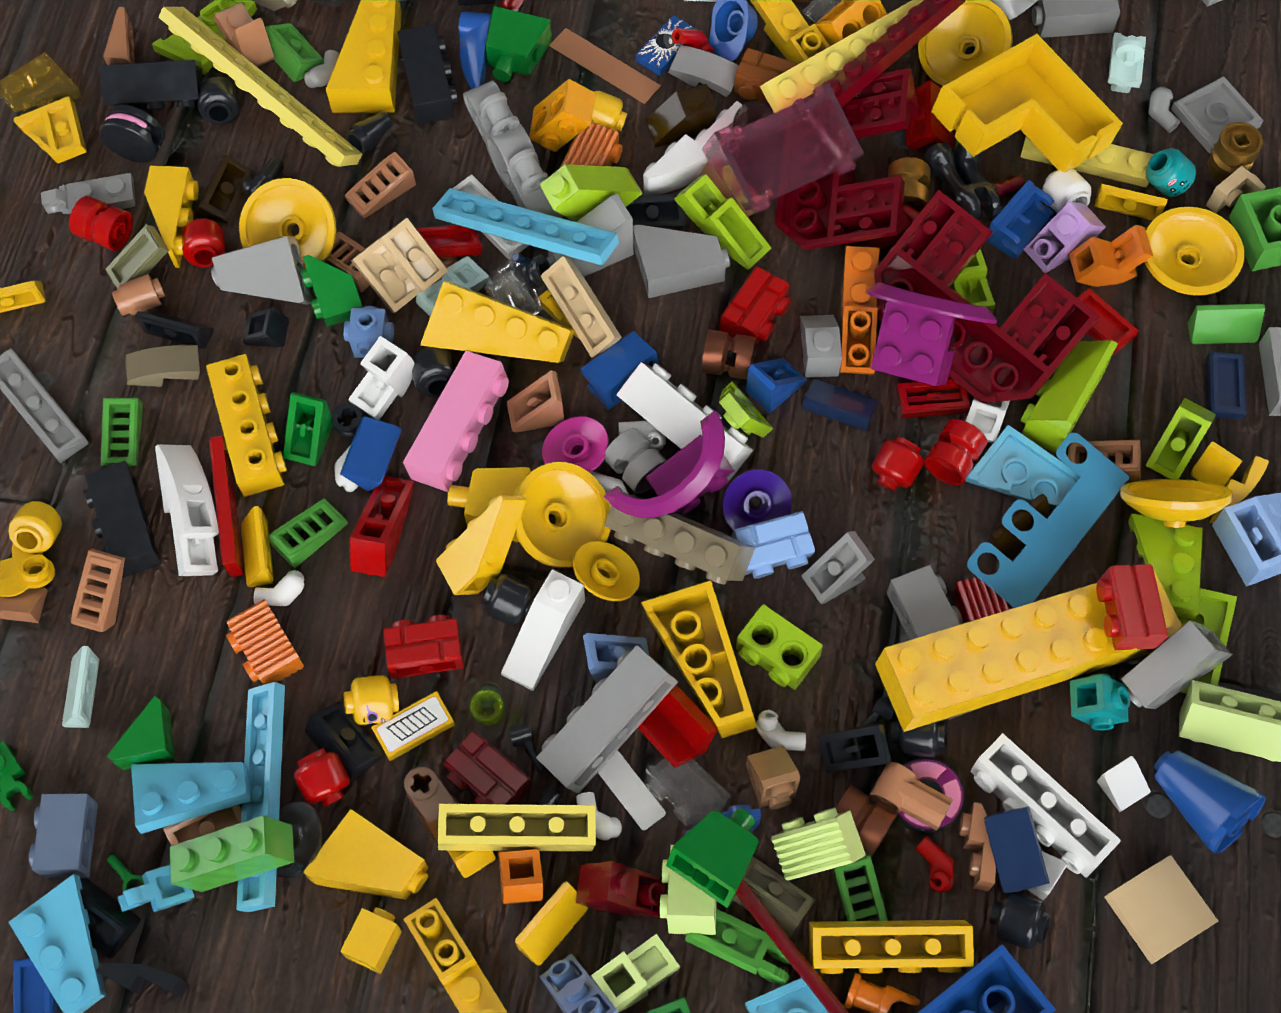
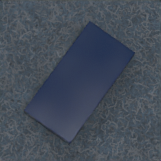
M1210 351L1207 356L1208 410L1215 413L1217 418L1243 420L1247 414L1244 354Z

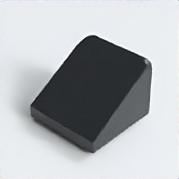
M273 307L248 314L243 343L250 346L283 347L289 324L288 317Z

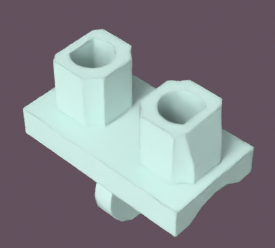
M1114 33L1108 74V83L1111 84L1112 91L1129 93L1131 87H1140L1146 37H1135L1133 35L1126 37L1121 33Z

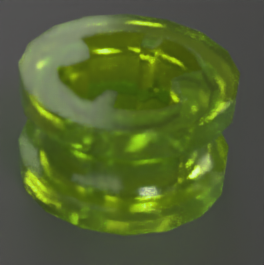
M481 690L471 699L470 710L476 721L480 724L494 725L503 718L505 704L500 695L495 691ZM487 700L490 704L491 700H494L493 707L495 712L491 715H488L487 712L484 713V716L480 715L479 713L482 711L481 702Z

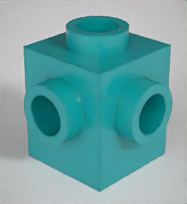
M1093 674L1086 678L1070 681L1071 717L1091 725V728L1101 731L1113 729L1114 724L1129 721L1128 707L1130 706V696L1126 685L1112 679L1108 674Z

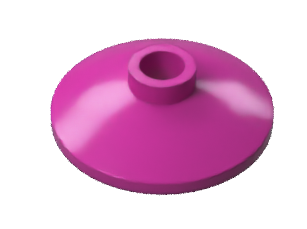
M578 416L566 419L557 424L546 436L542 447L543 461L545 464L552 462L572 463L584 468L588 472H592L606 457L605 451L609 446V437L603 425L593 418Z

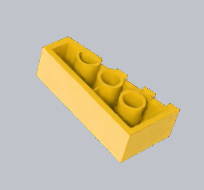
M399 0L360 1L326 87L332 113L395 112L400 43L397 31H400L402 14Z
M707 581L641 602L649 621L706 714L717 726V732L721 738L757 728L712 582Z

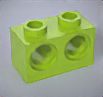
M762 604L738 635L736 645L739 656L745 662L752 666L758 664L769 672V677L775 683L782 687L788 685L794 690L797 689L819 660L823 648L821 643L764 604ZM763 634L768 636L771 642L766 645H760L753 640V637ZM787 655H795L801 660V663L796 666H790L782 658Z

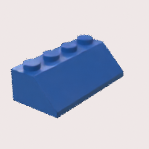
M1001 945L918 1013H1053L1056 1009L1007 949Z

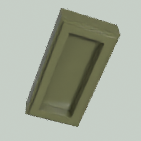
M146 224L105 270L116 288L119 289L118 285L148 274L169 249L155 227Z

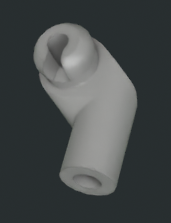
M335 50L326 51L324 63L313 67L305 73V84L310 88L328 85L339 53Z
M1159 87L1150 95L1148 113L1160 126L1170 133L1177 128L1180 120L1169 111L1170 99H1173L1171 90Z

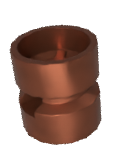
M709 329L703 353L702 372L721 375L724 371H728L730 377L747 380L748 368L753 363L756 337L737 334L734 338H730L728 332ZM729 350L737 353L736 359H727Z
M852 785L847 789L836 807L838 814L848 810L851 811L864 851L871 856L880 845L897 816L896 812L880 802L874 805L870 804L869 795Z

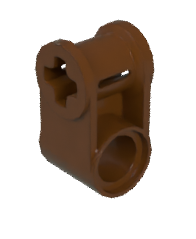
M416 767L406 775L404 788L408 800L419 814L420 820L438 843L439 804L459 803L447 791L431 769ZM420 782L424 786L428 785L429 791L424 794L421 790L416 789V785Z

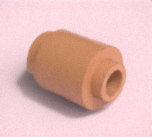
M149 274L118 285L119 289L112 291L113 298L122 316L127 314L134 316L137 311H147L162 305L160 298L165 296L159 279H151Z

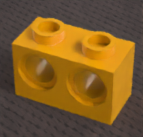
M841 0L818 20L815 25L828 44L832 46L887 15V12L880 0Z
M571 79L565 81L534 107L529 134L530 140L554 152L559 150L591 125L595 92Z

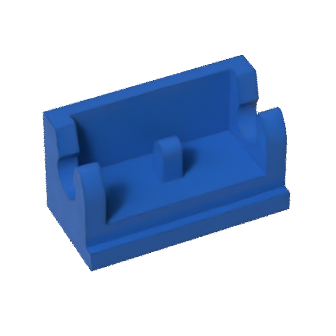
M1028 180L1003 208L1001 213L991 222L989 229L993 234L987 242L1016 260L1024 248L1052 218L1054 212L1045 205L1051 206L1054 203L1053 198L1034 186L1032 181Z
M633 331L583 366L581 373L590 382L587 388L609 411L622 401L616 394L639 364L642 362L653 367L655 363L659 365L657 352Z

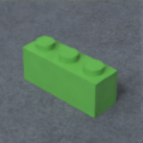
M264 815L170 846L171 884L199 892L295 862L292 825Z

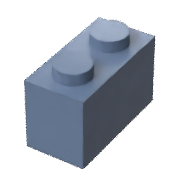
M42 794L40 806L36 807L34 813V825L37 829L36 841L29 850L30 866L41 877L69 878L73 874L79 875L80 878L90 877L98 803L88 794Z

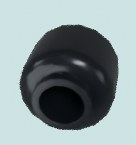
M224 77L206 79L199 88L198 110L201 116L213 124L232 122L237 117L240 107V95L237 86L231 80Z
M427 347L420 350L412 358L414 361L412 369L414 385L423 395L440 397L456 366L452 355L446 349Z
M504 573L497 579L491 578L481 604L485 605V613L488 617L509 626H515L522 617L526 618L534 601L531 598L533 589L530 583Z
M947 719L903 732L899 721H893L892 741L899 744L902 754L907 757L935 758L939 755L941 749L947 748Z
M1016 892L1008 893L1002 902L995 901L990 914V923L996 925L995 931L999 940L1030 950L1037 943L1043 944L1047 937L1051 914L1046 912L1045 904L1042 901Z

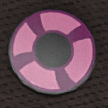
M917 758L905 763L903 766L911 770L917 776L918 781L953 799L937 831L902 811L897 813L900 822L906 828L920 834H936L950 827L961 815L965 803L964 785L958 773L948 764L934 758Z

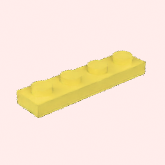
M1026 136L1020 157L1053 165ZM1111 144L1109 148L1089 160L1086 158L1084 163L1074 169L1079 172L1147 188L1149 183L1146 178L1147 165L1154 154Z

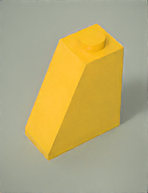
M350 809L303 873L316 885L406 900L411 892L416 894L423 887L428 878L426 871L429 868L423 858Z

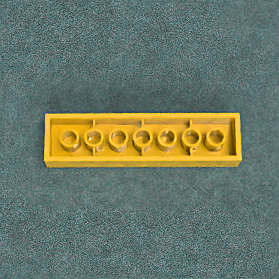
M1154 571L1168 637L1159 645L1161 646L1183 626ZM1097 583L886 647L883 649L875 665L903 732L1151 654L1158 647L1154 649H1114L1112 638L1107 637L1104 632V618L1107 614L1104 602H1100L1097 598Z

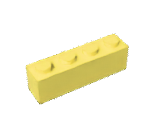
M439 804L438 850L521 851L539 849V851L592 852L596 845V805Z

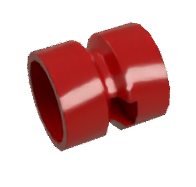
M86 195L81 197L73 207L69 218L70 232L77 237L91 242L94 241L97 245L111 251H118L126 245L131 236L133 217L128 211L112 205L108 206L106 202Z
M952 419L947 422L939 435L938 442L933 445L925 458V467L930 474L944 483L957 486L962 485L973 469V461H977L985 449L987 439L974 425L959 419Z

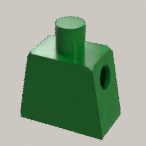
M494 6L486 41L488 65L494 67L493 76L497 80L508 82L513 72L522 75L532 73L551 44L550 19Z
M736 809L730 818H727L719 811H711L676 842L671 850L666 866L728 908L759 843L757 837L749 832L755 824L753 816L743 809Z

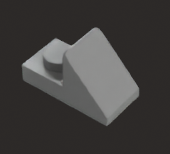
M851 531L842 536L801 577L819 603L825 604L865 580L862 571L875 559L857 533Z

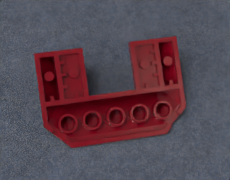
M910 68L880 74L836 113L816 108L811 100L801 111L796 109L787 118L775 225L802 249L809 250L895 236L911 225L903 212L905 182L901 175L855 183L859 138L909 129L910 119L920 117Z
M938 190L875 269V284L882 282L900 289L973 305L954 290L951 285L993 232ZM1045 273L1002 326L997 323H984L956 317L948 348L955 351L949 377L984 404L1032 399L1101 316ZM878 298V319L882 321L887 301Z

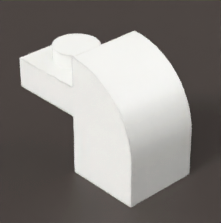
M381 336L360 363L368 373L348 399L353 405H356L376 420H380L397 395L401 398L403 397L411 383L414 361L405 351Z

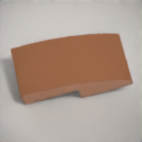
M974 802L968 813H962L959 835L965 836L964 849L978 851V853H972L969 865V876L975 877L973 889L989 891L995 884L996 864L984 823V818L987 814L981 803Z

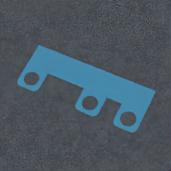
M1070 433L1058 447L1056 455L1060 461L1080 478L1051 515L1046 519L1025 500L1019 499L1012 504L1002 517L1004 527L1026 545L1017 558L1012 562L991 543L983 542L967 561L968 569L1013 608L1033 603L1114 499L1121 487L1130 478L1078 433ZM1076 442L1085 447L1087 450L1085 462L1076 464L1068 459L1066 448L1069 444ZM1023 509L1032 515L1034 525L1029 531H1020L1015 528L1012 523V515L1015 511ZM982 553H992L997 557L999 569L995 574L987 575L979 570L977 559Z

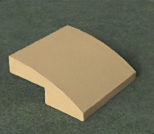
M405 218L351 260L392 313L397 312L412 300L416 294L424 292L448 272L408 218Z
M1171 855L1104 897L1151 965L1218 922V919Z

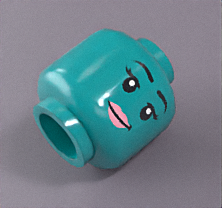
M1174 148L1164 149L1155 153L1150 158L1146 170L1148 182L1162 195L1168 197L1179 196L1186 192L1193 184L1196 176V167L1192 161L1180 150Z

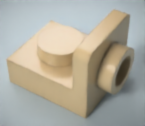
M1241 166L1214 189L1206 206L1214 213H1217L1225 205L1232 207L1240 195L1265 190L1266 186L1256 175Z

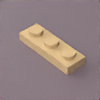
M563 255L540 276L591 358L598 357L622 338L570 256Z

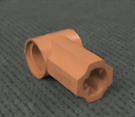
M895 762L885 765L870 793V798L875 803L880 802L897 813L902 811L936 831L953 799L918 781L917 776L911 770Z

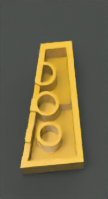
M443 281L420 346L560 363L565 360L575 331L572 328L461 285Z

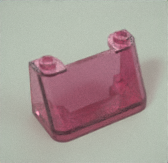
M829 83L813 90L815 95L812 98L811 96L803 100L800 98L791 106L740 128L738 125L730 130L728 126L716 131L703 146L702 151L707 161L745 211L752 209L754 214L759 213L772 205L771 200L837 171L838 175H843L856 167L855 161L864 152Z

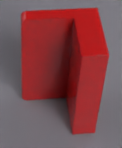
M931 80L915 88L920 117L910 119V128L906 129V146L913 151L933 141L936 143H947L951 149L955 148L954 130L949 132L931 112L941 90Z
M677 685L672 688L638 727L643 735L675 768L704 754L718 730L717 726Z

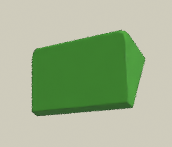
M291 23L265 27L274 55L273 60L293 82L303 79L306 72L324 63V59Z
M1197 305L1187 323L1190 341L1192 344L1255 343L1260 336L1265 305Z

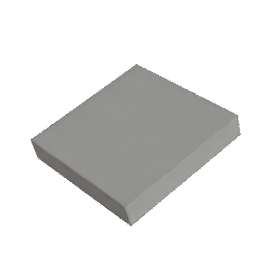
M1224 76L1175 101L1171 107L1172 112L1209 154H1211L1221 131L1228 124L1244 122L1258 129L1264 121Z

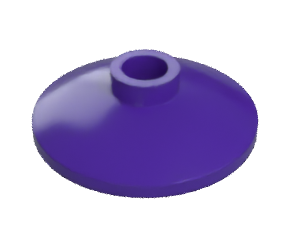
M761 469L749 470L735 477L727 486L722 500L724 518L733 531L738 528L790 515L792 509L791 493L786 483L776 474ZM754 496H758L760 499L759 505L755 508H750L749 500Z

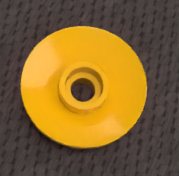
M591 541L580 546L574 555V573L579 582L584 585V588L593 595L608 601H623L630 598L638 589L640 583L638 568L631 557L619 547L603 541Z

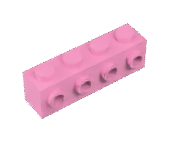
M469 351L464 352L403 461L412 480L448 492L453 481L459 479L468 453L473 452L476 448L480 431L484 424L486 425L490 422L493 408L498 398L502 397L507 391L509 380L502 362Z

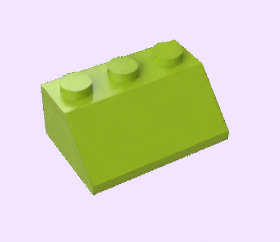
M1112 340L1079 342L1056 369L1053 377L1048 379L1036 393L1037 396L1041 397L1036 405L1032 403L1028 405L1021 418V422L1026 424L1022 435L1056 454L1058 447L1073 430L1099 384L1118 343Z

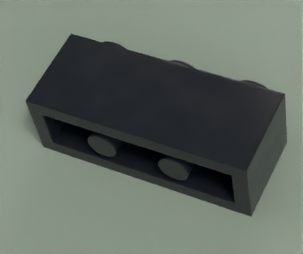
M434 24L397 31L417 124L455 118L453 105L458 104L455 85L448 86L447 80L452 79L449 60H442V55H447L443 36L437 37Z
M197 60L99 66L103 105L109 106L145 104L146 109H164L165 102H177V107H195L196 100L199 97V88L203 83L201 61Z
M123 461L85 474L88 488L83 489V493L89 508H94L97 518L92 519V524L99 539L103 538L106 546L101 551L125 558L122 578L161 565L162 562L135 475L127 462Z

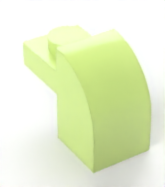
M655 934L628 955L623 951L593 973L591 977L619 1013L646 997L651 989L680 969V966L659 936Z

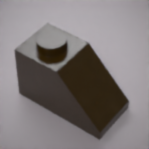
M707 84L675 92L646 119V125L655 148L678 142L685 134L690 138L697 137L703 129H708L715 123L716 106Z

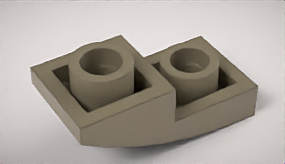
M198 345L155 347L129 353L125 357L127 385L162 387L163 378L198 380L199 378Z

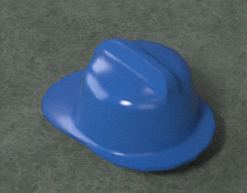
M717 0L713 7L709 44L714 48L715 55L731 62L739 57L744 46L754 37L757 31L758 17L754 8L748 4L747 0Z

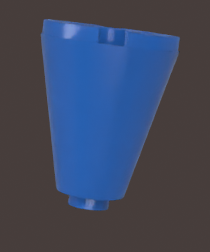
M1180 750L1173 754L1169 751L1165 752L1154 765V769L1157 770L1154 777L1205 846L1214 854L1224 851L1244 832L1241 828L1248 819L1253 821L1266 801V797L1260 791Z

